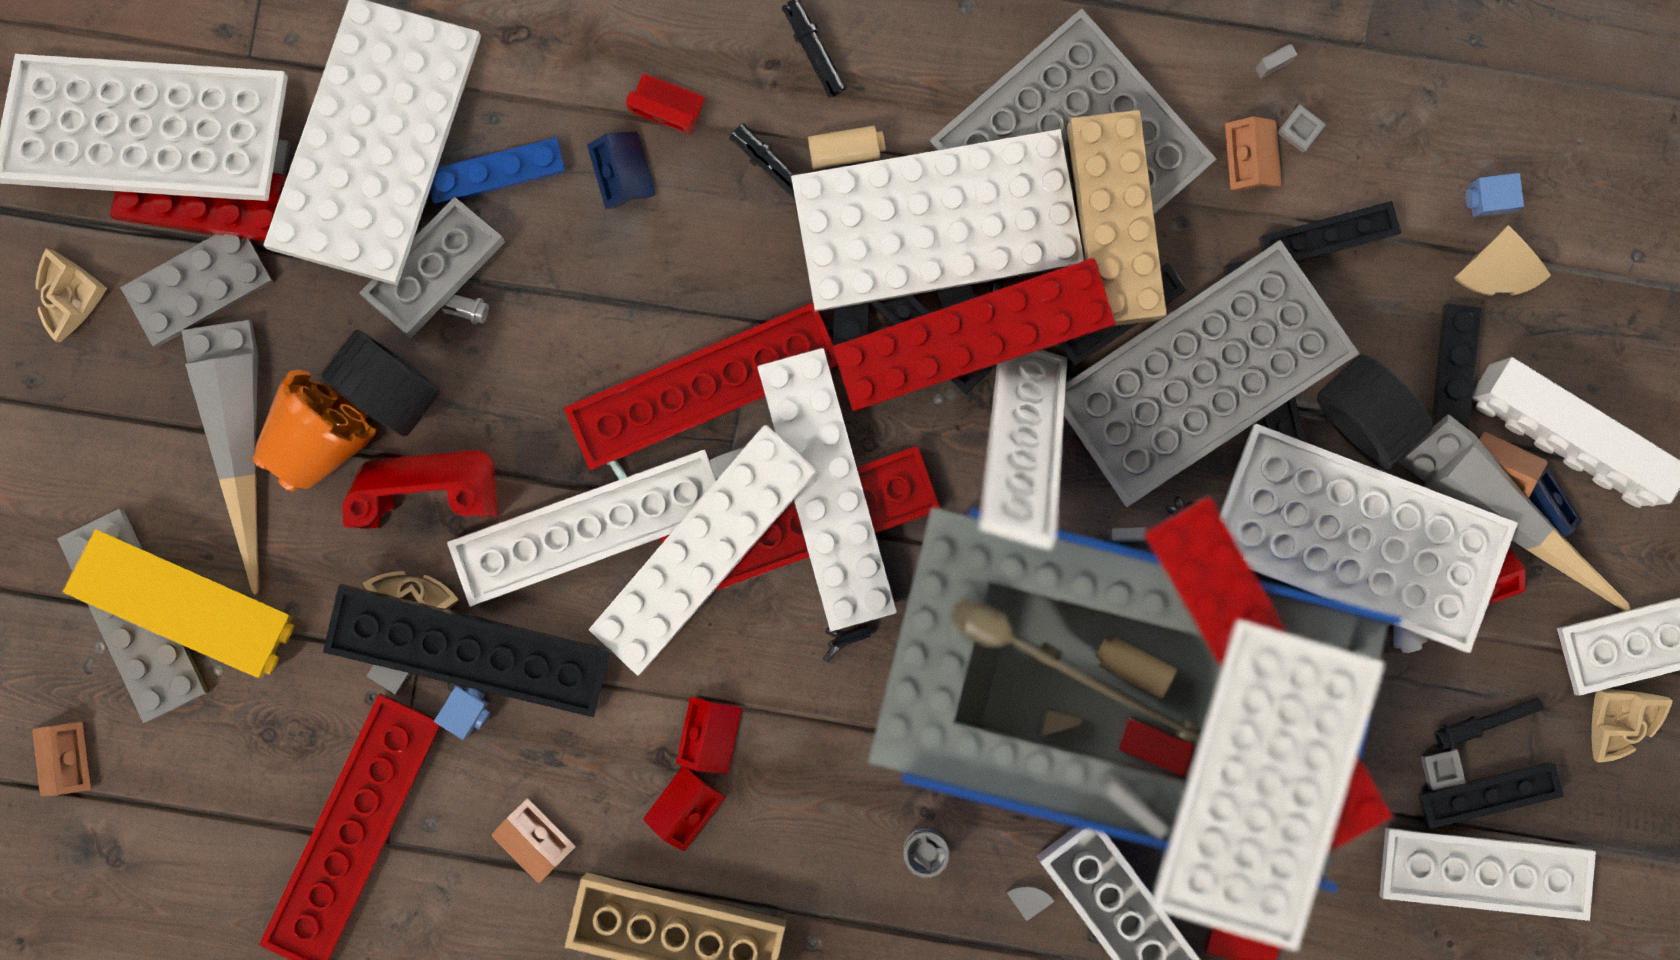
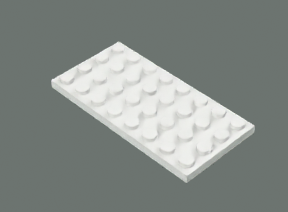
M366 0L348 1L263 245L266 249L398 286L481 38L479 31Z
M15 54L0 127V184L268 201L288 77L284 71Z
M1061 129L791 176L815 312L1057 270L1084 261Z
M1256 423L1252 425L1219 513L1253 572L1319 597L1402 617L1400 625H1392L1465 653L1471 652L1518 524L1515 521Z
M1236 619L1150 905L1153 909L1295 951L1298 950L1382 673L1383 662Z

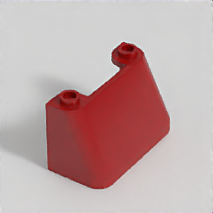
M471 450L366 461L359 467L343 501V528L363 530L381 528L380 520L382 516L388 511L396 510L395 494L437 490L447 491L449 507L458 515H479V518L499 517L493 460L482 451Z

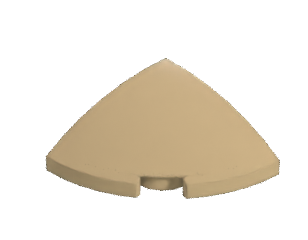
M1507 225L1457 273L1454 279L1466 288L1483 295L1493 296L1496 292H1511L1510 294L1513 296L1537 287L1549 278L1551 274L1527 243Z
M45 249L39 263L35 288L41 290V301L45 307L39 306L37 309L48 334L55 342H61L88 317L107 288L91 274L52 249Z
M396 571L378 575L362 583L366 590L447 610H450L459 602V599L448 587L427 575H424L422 579L406 576L405 571Z
M1604 689L1596 691L1592 713L1593 759L1596 762H1608L1635 752L1636 747L1631 744L1640 742L1645 735L1653 737L1665 721L1673 700L1664 696L1628 690Z

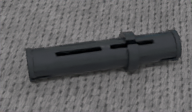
M802 0L787 2V5H783L781 9L795 33L793 37L796 43L799 42L827 93V97L832 98L842 93L840 90L845 91L847 86L818 34L820 29L817 23H812L802 4Z
M745 123L739 125L729 139L751 158L749 162L752 165L760 166L779 186L795 199L791 176L798 174L771 150L773 146L769 142L764 143Z

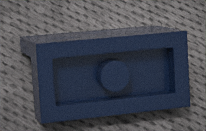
M637 132L606 133L587 145L605 209L617 208L632 199L651 198L656 194Z
M1546 466L1529 499L1560 534L1566 537L1572 534L1583 521Z

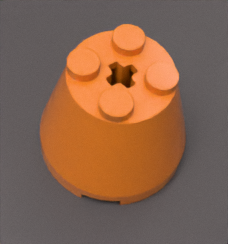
M302 370L290 371L280 383L256 444L255 453L252 456V460L256 465L269 470L277 476L279 484L291 492H295L298 488L310 489L366 447L376 433V429L371 426L369 427L366 422V418L369 416L367 413L343 397L330 385L327 386L321 382L311 380L312 376L310 373Z

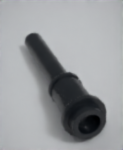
M1534 698L1479 719L1471 716L1466 720L1449 726L1441 724L1439 729L1434 731L1435 740L1440 749L1452 751L1455 749V745L1482 737V732L1542 711L1543 704L1539 698Z

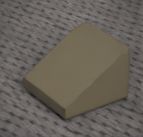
M1046 707L1043 710L1038 734L1045 736L1081 725L1082 719L1075 714Z

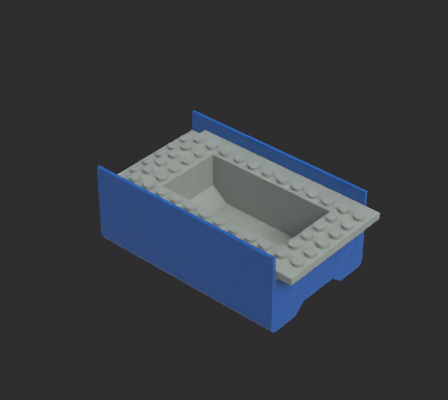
M932 507L868 763L899 770L902 781L905 783L1167 849L1198 744L1184 777L1118 750L1127 727L1125 724L1129 717H1135L1174 734L1177 729L1095 689L1057 667L1053 668L1041 662L1035 655L1011 642L999 647H986L959 632L951 618L952 607L957 602L969 600L982 603L1004 614L1006 621L1010 624L1012 633L1040 647L1044 642L1049 643L1063 652L1060 656L1061 658L1179 722L1185 718L1202 728L1200 732L1202 734L1221 668L1156 555L1056 530L1055 541L1051 549L1048 550L980 530V510L971 508L960 515ZM1258 581L1289 635L1379 661L1388 624H1401L1402 617ZM1116 636L1177 668L1176 674L1162 699L1098 667L1101 660L1095 656L1104 639L1111 641ZM1046 707L1075 714L1082 719L1081 725L1045 736L1038 734L1043 710ZM1368 716L1357 752L1361 762L1372 716ZM1109 771L1166 817L1169 830L1162 838H1157L1104 794L1101 780ZM1333 851L1326 854L1317 888L1336 892L1338 885L1327 879Z

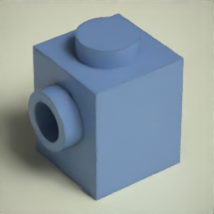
M1520 173L1481 177L1468 184L1465 197L1467 207L1472 210V217L1509 214L1523 208L1524 200Z
M460 685L455 686L434 722L464 740L470 737L475 728L480 730L490 715V712L486 709L491 702L484 698L486 694L484 691Z

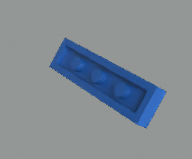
M555 137L437 168L430 188L433 204L438 206L449 203L454 197L461 200L566 173L558 139Z

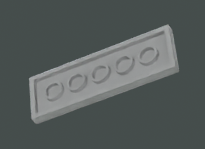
M117 509L57 538L72 572L95 529L142 549L124 509ZM88 604L143 723L150 722L210 693L188 647Z

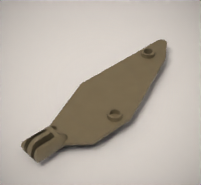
M969 600L957 602L952 607V622L964 636L986 647H999L1011 642L1035 655L1041 662L1053 668L1057 667L1095 689L1176 728L1175 734L1189 743L1194 744L1196 739L1200 740V732L1202 730L1200 726L1185 718L1179 722L1060 657L1063 653L1061 650L1049 643L1044 642L1040 647L1012 633L1010 624L1006 621L1004 614L982 603Z

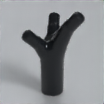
M865 624L847 631H830L829 627L826 628L825 633L835 637V639L828 642L830 649L823 657V660L829 662L833 655L847 645L871 637L868 625Z

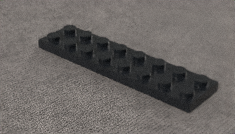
M340 584L337 589L323 653L594 717L611 649Z

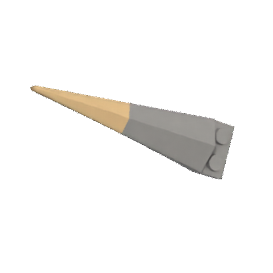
M245 320L181 330L187 364H185L249 584L252 593L256 595L260 590L256 464L253 462L252 456L255 453L258 350L253 321Z
M1449 414L1433 426L1431 433L1399 461L1400 464L1425 482V487L1517 522L1518 524L1512 537L1513 542L1623 611L1630 610L1629 603L1548 521L1500 466L1477 436Z

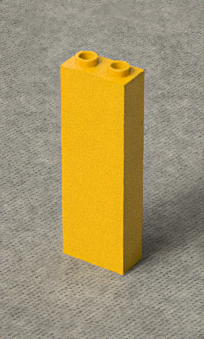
M96 529L63 590V593L259 679H263L265 673L268 675L272 674L279 660V656L275 655L281 642L287 643L295 626L290 623L293 617Z

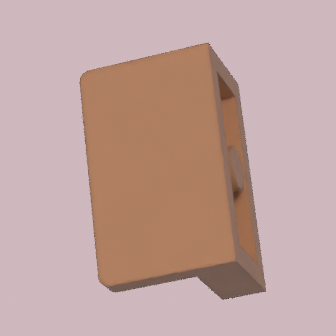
M1252 116L1225 123L1230 189L1242 191L1260 186L1270 188L1281 187L1276 121Z
M1483 432L1479 439L1529 498L1548 462L1494 435Z
M83 721L33 728L32 733L40 795L58 796L91 790Z
M528 798L492 833V837L537 883H540L576 847Z

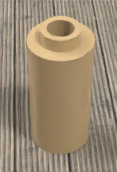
M875 125L808 136L813 170L880 159L879 152L886 151L883 132H876Z
M1116 636L1111 641L1104 639L1095 656L1101 660L1098 667L1159 699H1162L1177 671V668Z

